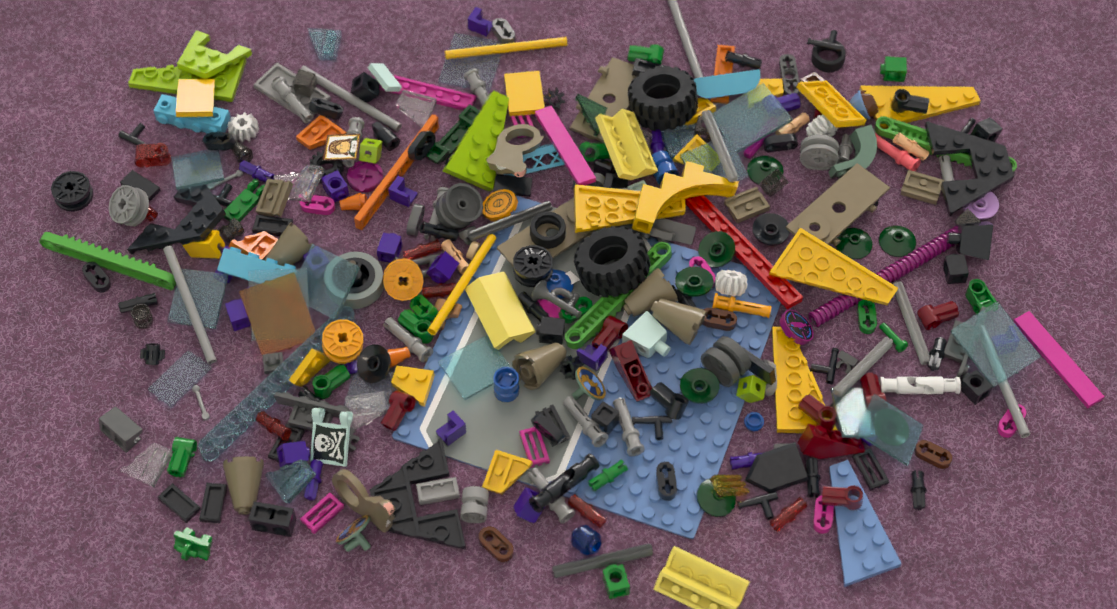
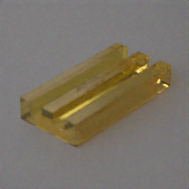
M714 475L710 478L719 496H744L750 492L748 488H744L745 482L740 481L742 479L741 475Z

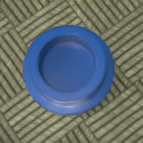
M751 412L746 415L744 425L750 431H759L764 426V419L758 412Z

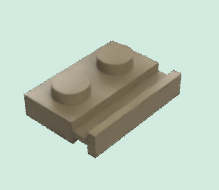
M908 170L900 195L936 205L941 191V183L944 180Z
M267 179L256 208V213L258 215H277L282 217L293 184L290 181L284 182L283 180Z
M757 186L724 200V205L728 207V211L736 223L750 219L770 209V205L762 193L758 191Z

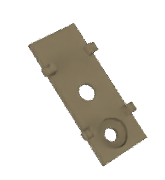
M612 57L607 66H600L598 72L602 75L585 103L578 102L576 109L580 111L571 124L570 130L580 133L588 139L604 142L599 128L592 130L589 126L597 124L595 117L599 114L613 117L621 109L628 110V87L634 77H637L632 75L633 64ZM605 96H613L615 101L613 103H606L603 101V98Z
M857 163L786 226V229L795 235L802 228L826 244L837 246L841 241L837 237L866 210L873 213L877 209L873 204L889 191L890 187ZM842 204L846 210L842 213H836L832 206ZM816 224L820 227V229L818 231H812L810 230L809 226Z
M574 198L552 211L564 219L566 235L562 244L555 248L545 249L550 252L552 258H555L582 239L590 237L591 233L596 231L575 233ZM547 223L540 225L537 228V232L542 236L548 237L546 235L548 230L556 229L559 231V228ZM530 226L497 246V250L512 266L513 258L518 250L529 245H536L530 236Z

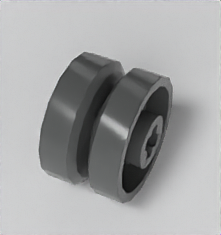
M464 183L451 186L437 199L435 205L438 220L445 227L457 230L469 226L481 215L483 210V200L479 192L474 187Z
M726 336L720 337L713 344V347H710L701 355L704 369L714 373L718 378L719 384L725 387H731L739 380L740 376L744 375L751 368V360L747 352L735 340Z

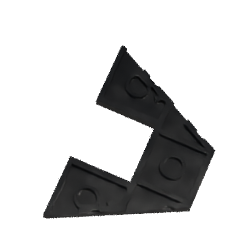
M928 121L925 123L932 155L968 153L975 179L942 181L941 189L949 216H952L954 212L963 207L966 208L971 202H976L983 198L990 191L1000 188L1002 184H1007L1013 180L1014 173L1005 145Z
M197 171L173 196L179 203L194 206L188 215L181 220L175 229L150 223L127 249L130 254L134 255L136 251L144 249L148 252L154 249H164L175 243L185 245L191 242L204 241L226 215L225 211Z
M439 438L438 442L427 450L421 451L419 456L410 459L402 465L401 469L393 475L387 476L382 483L372 487L370 495L371 497L381 496L383 499L389 500L395 507L393 512L395 518L392 521V527L387 532L466 549L457 509L421 517L416 515L410 485L450 477L442 438Z

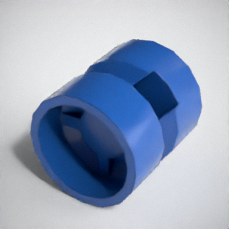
M663 150L652 154L658 170L653 176L659 185H661L665 173L679 176V171L675 164L672 163V159L667 151Z
M511 367L499 368L493 376L494 395L501 402H512L519 395V375Z

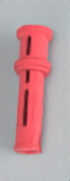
M875 133L877 148L895 159L897 165H902L911 171L918 169L921 163L920 159L913 158L906 150H899Z

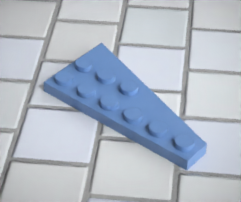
M846 460L829 466L831 487L847 488L855 485L863 491V503L859 509L849 510L847 507L834 506L844 587L900 567L902 563L849 461ZM853 495L849 499L857 500L858 497Z

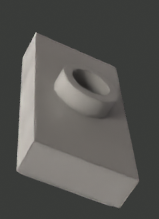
M456 477L416 484L420 505L460 498Z

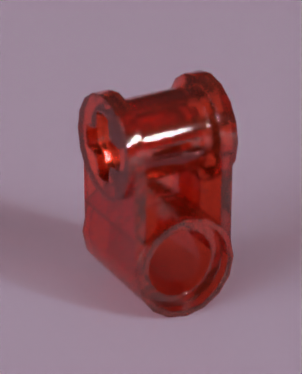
M164 143L139 144L136 146L135 165L137 167L166 166L172 160L170 153H168V147Z

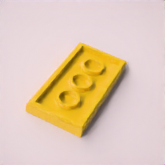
M827 80L798 82L796 88L836 128L865 125L866 119Z

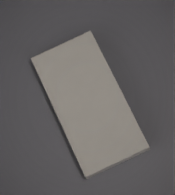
M276 63L253 84L255 89L297 116L299 115L289 103L283 101L280 98V94L272 89V84L276 79L284 77L289 87L295 90L297 98L313 116L316 113H313L308 108L312 98L317 97L327 101L331 100L328 94L279 63Z

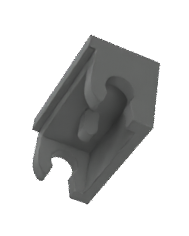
M116 406L99 418V430L124 452L127 453L141 440L138 436L143 433V429Z

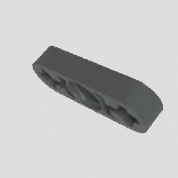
M784 54L779 60L784 96L792 93H797L799 96L800 91L796 88L799 77L795 57L790 54ZM785 61H788V63H790L789 68H787V64ZM791 74L794 78L787 79L785 75ZM790 85H792L794 92H791V90H789Z

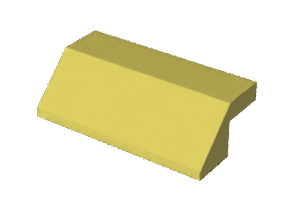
M621 109L613 117L603 114L595 117L619 178L634 180L658 172L634 112Z
M505 272L479 277L465 288L495 349H501L513 339L522 343L536 332Z
M674 546L666 566L660 571L654 590L693 609H738L750 581Z

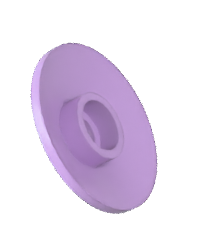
M990 191L978 201L971 202L966 208L963 207V210L973 218L988 219L997 213L999 201L996 195Z

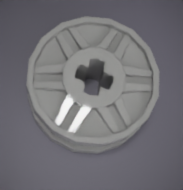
M817 134L808 136L801 142L800 162L806 168L828 170L838 163L839 144L834 138Z
M129 185L118 187L113 192L109 202V214L112 220L127 226L139 225L145 219L149 209V200L145 191Z

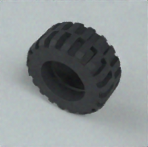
M656 66L654 69H646L645 72H640L637 77H634L628 87L630 111L635 113L638 123L646 129L650 128V130L654 131L656 129L660 131H666V129L673 130L677 126L685 125V122H689L697 112L696 82L685 70L681 71L678 67Z
M611 226L608 229L605 227L601 231L591 233L590 237L584 238L583 243L579 244L574 255V264L582 285L588 292L596 296L601 295L608 298L609 296L618 297L619 294L625 295L631 289L635 290L649 273L650 259L642 237L636 231L628 230V228L622 226L620 228ZM620 259L615 263L604 265L608 261Z

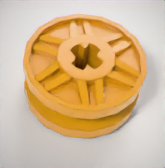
M405 258L396 259L388 264L383 274L384 288L388 295L394 299L401 301L411 300L422 290L424 282L422 271L418 264L412 260ZM401 276H402L403 278L406 277L407 282H404V281H401V282H400V278H399V277H401Z
M336 320L325 327L322 334V350L328 359L338 364H347L360 356L363 349V333L357 324L349 320Z

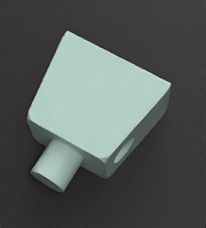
M648 311L622 334V343L632 340L636 352L646 358H650L656 351L665 357L671 347L665 344L667 331Z

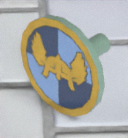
M579 367L575 371L579 388L572 393L575 400L585 393L594 400L604 399L606 391L599 377L590 369Z
M368 515L362 516L347 526L337 537V544L349 541L344 545L347 552L359 544L364 551L368 550L371 545L361 534V531L369 523L370 517Z

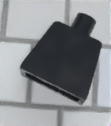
M989 221L959 224L958 233H947V244H956V251L961 254L989 260L993 224Z

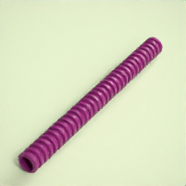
M954 226L944 232V234L939 235V237L937 236L935 239L922 245L921 248H917L912 253L907 254V256L900 258L875 274L889 283L895 282L905 276V274L928 262V260L955 246L956 244H947V233H958V226ZM840 294L828 301V303L823 304V306L818 307V309L813 310V312L811 311L808 314L810 322H812L811 319L815 320L816 325L814 326L818 328L825 321L828 322L830 319L843 313L844 310H848L849 307L851 308L858 304L862 299Z

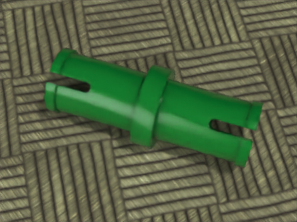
M619 460V462L608 469L604 468L602 473L587 481L588 485L593 487L592 491L596 492L607 483L611 484L616 477L628 471L627 465H623L624 461Z

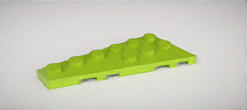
M246 56L240 58L239 63L235 65L229 64L225 66V70L207 78L215 79L214 100L233 102L246 64ZM167 65V68L160 69L156 67L133 69L128 84L130 88L177 94L179 79L205 78L182 71L178 67H174V65Z
M496 91L490 93L481 111L475 117L474 122L457 146L458 148L450 157V161L442 170L443 172L486 191L493 190L496 171L489 169L487 158L494 153L497 138L504 130L509 97Z

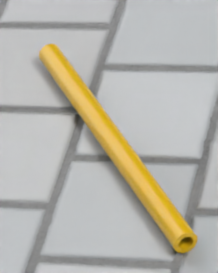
M567 37L445 51V58L447 60L567 46Z
M489 234L429 326L428 332L431 335L437 334L497 239L494 234Z

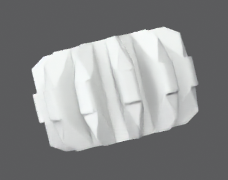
M244 112L243 115H239L237 113L236 117H231L230 122H228V132L233 136L235 142L239 139L241 143L245 139L250 142V137L256 138V133H259L258 121L252 114L247 115Z
M818 115L816 119H813L808 124L806 131L808 136L820 134L832 137L836 134L835 132L838 127L836 128L824 115Z
M721 270L717 273L714 282L716 291L733 297L744 294L748 284L746 275L735 270Z

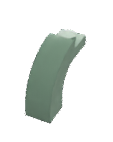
M872 125L853 131L850 139L855 149V157L852 160L833 165L828 171L831 178H841L857 163L865 169L871 164L877 151V139Z

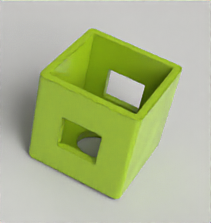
M365 138L360 144L359 161L376 164L381 158L382 141ZM365 151H370L372 155L365 154Z
M754 375L740 378L736 396L748 403L763 400L766 382ZM744 383L747 384V387L745 389H743Z

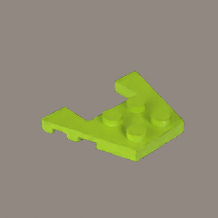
M195 31L177 62V66L182 71L207 79L225 70V66L239 63L240 58L252 56V51L249 48L238 45L229 54H223L217 50L204 47L210 41L209 35Z

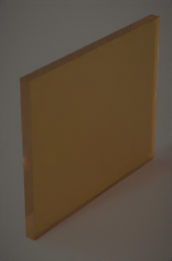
M294 272L270 281L266 280L264 283L239 291L262 357L264 354L276 353L287 348L291 349L292 346L318 338Z

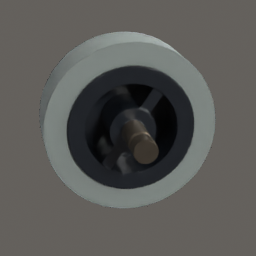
M348 252L335 258L326 270L325 280L329 296L336 304L344 308L360 309L373 304L383 292L382 267L373 256L367 253Z

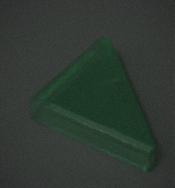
M577 94L575 100L581 106V112L587 123L592 127L593 135L597 137L600 130L595 117L599 114L605 115L607 107Z

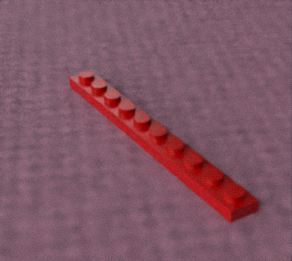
M704 195L685 199V204L712 232L722 231L732 237L735 242L734 255L787 310L802 302L803 296L786 279L769 275L773 265Z

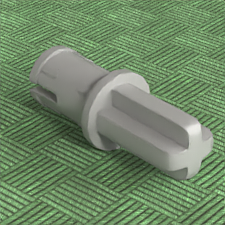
M851 134L843 135L842 143L839 145L838 164L849 161L850 154L853 151L850 139Z

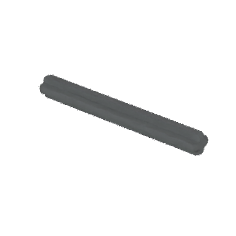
M543 202L469 231L467 233L469 240H477L533 218L539 213L551 211V202Z
M648 543L555 565L552 567L555 578L651 556L653 555V548Z

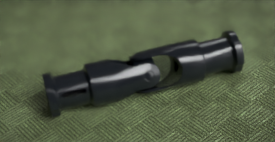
M592 454L586 455L580 463H575L543 487L538 495L529 498V503L533 510L537 513L542 512L544 507L556 502L566 492L587 478V474L597 470L599 462Z

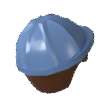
M858 90V93L851 98L850 104L865 119L870 120L879 112L877 103L871 94L865 93L866 90Z

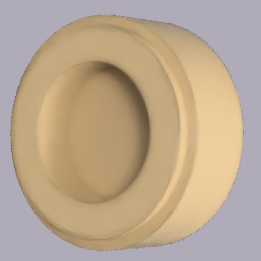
M476 241L471 243L466 258L470 260L474 258L480 248V243Z

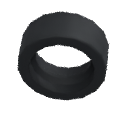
M835 41V44L843 45L839 41ZM844 46L842 52L830 50L839 56L834 61L824 60L818 55L819 52L829 49L813 47L811 59L814 67L818 70L832 73L843 67L846 57Z
M548 211L534 216L530 224L532 241L536 245L547 249L555 248L562 244L566 235L564 219L559 214ZM548 223L557 226L559 232L554 236L546 237L540 235L537 232V228L542 224Z

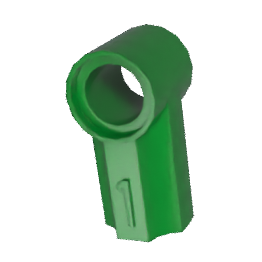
M630 45L628 61H635L638 58L662 64L664 48L660 45H651L649 48Z
M583 142L579 146L580 153L587 161L611 159L605 142ZM588 148H592L591 154L585 155V151Z
M410 309L400 313L397 319L398 323L415 337H419L423 344H428L433 340L434 336L428 332V328L431 325L428 320L421 319Z
M339 364L325 375L316 376L313 379L314 395L321 397L323 400L327 399L333 390L351 378L347 368L343 364Z
M175 437L172 444V457L167 469L168 474L179 478L185 477L190 459L194 457L195 453L193 452L197 449L196 440Z

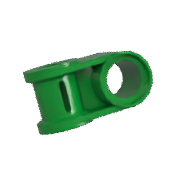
M980 279L971 280L965 296L975 314L978 316L982 306L986 307L984 314L990 311L996 312L998 310L997 301L988 290L986 284Z

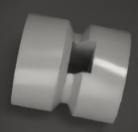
M470 486L463 489V505L461 506L460 518L467 523H483L487 520L486 506L488 505L489 491L478 486Z

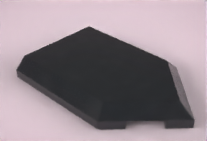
M796 442L758 454L744 481L772 493L808 481L809 479Z

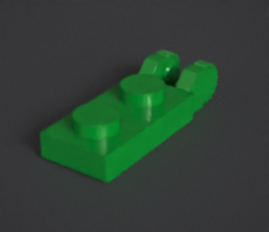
M256 179L252 180L248 184L247 189L245 188L224 210L226 215L223 218L237 226L259 203L265 185L263 184L259 187L256 194L252 192L259 186V181Z

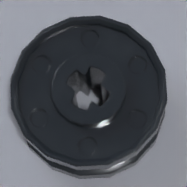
M79 171L62 173L53 181L51 186L52 196L56 204L65 211L75 212L82 210L93 199L94 193L90 181L85 174Z
M529 245L518 250L513 258V275L515 279L526 287H535L541 280L549 282L553 275V258L550 252L538 245Z

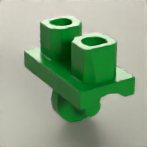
M187 527L182 532L176 531L174 533V549L182 553V560L188 561L190 557H198L206 561L209 559L212 546L211 536L204 534L200 539L196 538L195 532Z

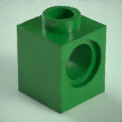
M885 56L884 63L880 64V74H883V81L905 82L907 58Z
M612 564L603 569L602 578L609 600L629 595L630 585L623 564ZM618 578L620 579V581L614 583L611 581V579Z

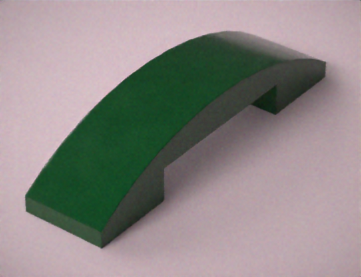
M469 104L458 116L459 121L438 143L435 141L434 146L425 157L437 165L448 159L458 148L457 146L480 110Z

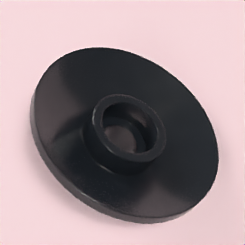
M774 213L760 215L756 218L752 227L755 238L766 245L781 244L788 238L790 233L786 229V226L789 224L787 220Z
M372 344L367 346L360 353L357 362L360 377L368 383H377L383 380L390 369V355L386 348L381 345Z

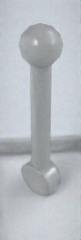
M237 170L235 174L214 184L208 183L207 187L209 190H213L216 186L237 176L241 177L243 172Z
M194 385L192 387V390L196 393L200 408L202 410V419L208 420L210 418V415L205 410L201 395L199 393L200 387L198 385Z

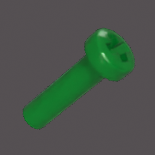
M885 322L882 323L879 328L889 339L893 340L897 352L900 353L906 350L908 342L901 340Z

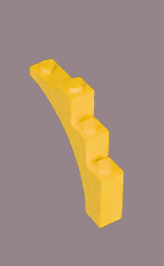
M686 161L681 177L665 173L660 188L643 184L631 229L650 234L653 223L668 206L693 196L714 195L732 197L736 193L739 181L731 183L727 178L703 172L704 166Z

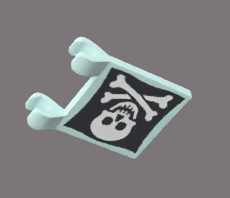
M320 407L313 408L310 462L311 460H319L324 464L347 466L350 425L353 420V413L350 411L341 412V425L322 422L325 416V409Z

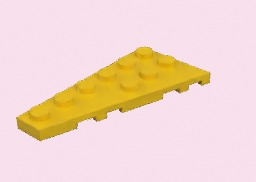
M860 86V90H866L865 93L871 94L877 103L879 112L874 116L875 121L879 117L885 116L909 123L980 104L981 101L974 87ZM904 89L910 95L929 98L927 113L908 110L902 113L893 111L891 102L895 91ZM886 124L879 125L882 129L889 128Z
M575 185V233L633 224L640 191ZM685 199L668 206L657 219L684 215L686 211Z
M802 228L798 230L769 272V275L883 305H888L898 290V287Z
M772 327L773 363L776 365L777 388L775 391L777 433H803L808 424L816 426L817 422L798 408V404L804 396L810 394L825 405L823 396L812 372L809 370L808 362L801 352L800 344L795 343V339L792 337H787L781 327Z

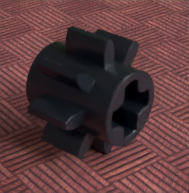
M557 87L552 91L548 88L549 92L547 95L543 94V97L547 99L544 102L545 106L550 104L553 108L558 107L560 109L561 103H565V100L561 98L565 94L563 92L558 93ZM556 95L558 99L552 102L551 98H554Z
M147 343L145 348L140 349V358L145 360V364L158 365L160 360L165 359V350L160 348V344Z
M571 355L566 356V361L560 362V372L565 375V379L572 378L575 380V371L579 367H583L584 363L579 360V356L574 358Z

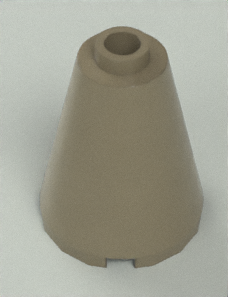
M291 222L264 260L266 261L267 258L274 259L281 266H284L285 263L293 265L302 260L304 254L316 247L313 243L309 244L307 236Z
M659 268L655 269L624 300L625 305H623V308L628 316L632 314L635 317L644 314L646 311H651L655 300L678 301L674 289L669 281L667 282L663 278L665 275Z
M665 299L655 300L651 307L652 316L688 345H691L707 314L704 309Z
M552 343L525 351L514 356L515 360L512 361V367L517 371L519 380L522 379L526 383L523 386L530 390H535L555 371L560 362L566 359V349L559 343Z
M243 456L234 457L233 462L228 463V459L223 462V469L233 507L240 515L250 514L253 502L257 501L264 467L263 459H260V462H258L256 457Z

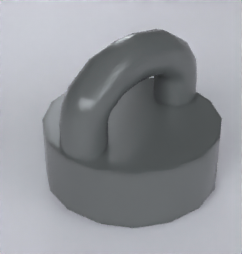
M475 226L458 232L460 239H463L467 245H471L473 242L468 240L467 233L476 229Z

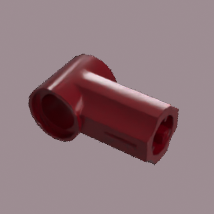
M950 301L934 307L932 305L923 306L917 311V315L925 329L931 330V327L934 329L942 322L957 318L959 312L956 303Z
M612 315L608 316L603 323V329L591 342L592 346L597 349L602 344L607 347L608 351L617 339H622V334L628 329V324Z
M866 373L860 378L864 394L863 404L867 408L865 412L887 409L885 393L881 392L877 374Z
M395 390L390 395V407L380 423L392 431L397 430L405 413L411 412L416 404L414 396L399 390Z
M810 394L802 398L798 404V408L817 422V425H821L825 429L832 430L835 427L837 413L833 407L823 405Z
M855 485L847 488L823 486L822 505L843 506L849 510H857L862 506L863 491L860 487ZM854 495L857 496L858 499L851 500L849 499V497Z

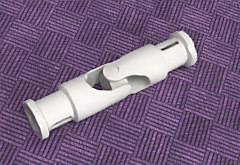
M960 377L879 378L882 393L943 394V392H955V394H960L961 390Z

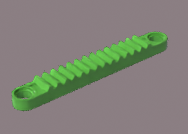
M885 116L879 117L876 120L874 130L878 135L893 140L896 134L900 132L910 140H915L919 146L928 150L929 154L932 155L926 129ZM886 124L889 128L882 129L879 125ZM968 153L946 154L950 156L951 162L957 161L958 164L971 165ZM1009 157L1011 167L1014 173L1017 168V163L1013 158Z
M44 232L39 240V243L46 249L85 262H96L100 267L168 290H173L176 286L173 274L156 268L155 264L150 266L149 262L143 263L141 259L136 261L135 257L129 259L128 255L122 256L120 252L116 254L114 250L109 252L108 248L102 250L101 246L95 247L93 243L89 245L87 241L82 243L81 239L77 241L74 237L69 239L67 234L62 237L50 232Z
M659 242L648 251L650 268L647 277L655 269L659 268L661 270L671 259L672 250L668 243ZM659 250L667 251L664 255H660L657 252ZM631 289L625 295L619 294L618 297H601L565 333L567 346L571 349H579L591 337H595L596 332L601 331L606 318L610 315L615 317L616 313L620 312L623 305H625L624 300L634 290ZM572 336L580 337V339L575 342L570 340Z

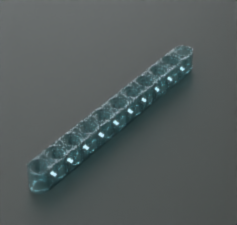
M344 306L338 309L200 440L198 448L204 461L212 462L216 460L277 402L274 397L275 392H287L294 385L289 379L304 360L303 357L311 349L323 352L322 344H317L322 343V334L326 326L336 320H349L356 324L354 310L351 307Z

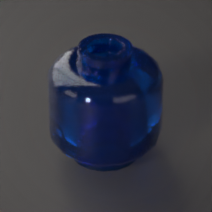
M589 525L577 527L571 534V545L583 555L595 554L601 548L600 533Z

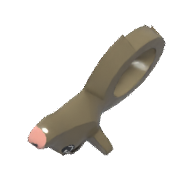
M529 124L514 125L506 128L497 138L494 153L487 158L489 169L495 170L499 175L513 174L516 177H523L527 172L526 164L523 162V155L536 150L544 136H540V131ZM517 136L533 138L530 142L522 145L508 143V141Z
M342 469L333 475L332 483L336 492L353 511L362 516L368 515L370 521L384 533L392 527V521L395 518L393 514L395 507L389 500L383 499L381 496L370 497L363 484L349 470ZM348 485H349V486L351 487V489L354 491V493L356 494V496H355V495L353 494V492L350 490V488L348 487Z

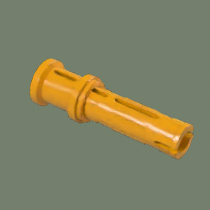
M715 293L712 308L730 312L737 311L767 318L770 317L772 307L736 300L733 296H720L718 293Z

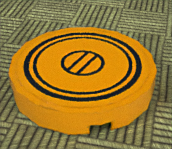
M497 190L484 200L482 213L493 222L508 217L517 208V197L511 190Z

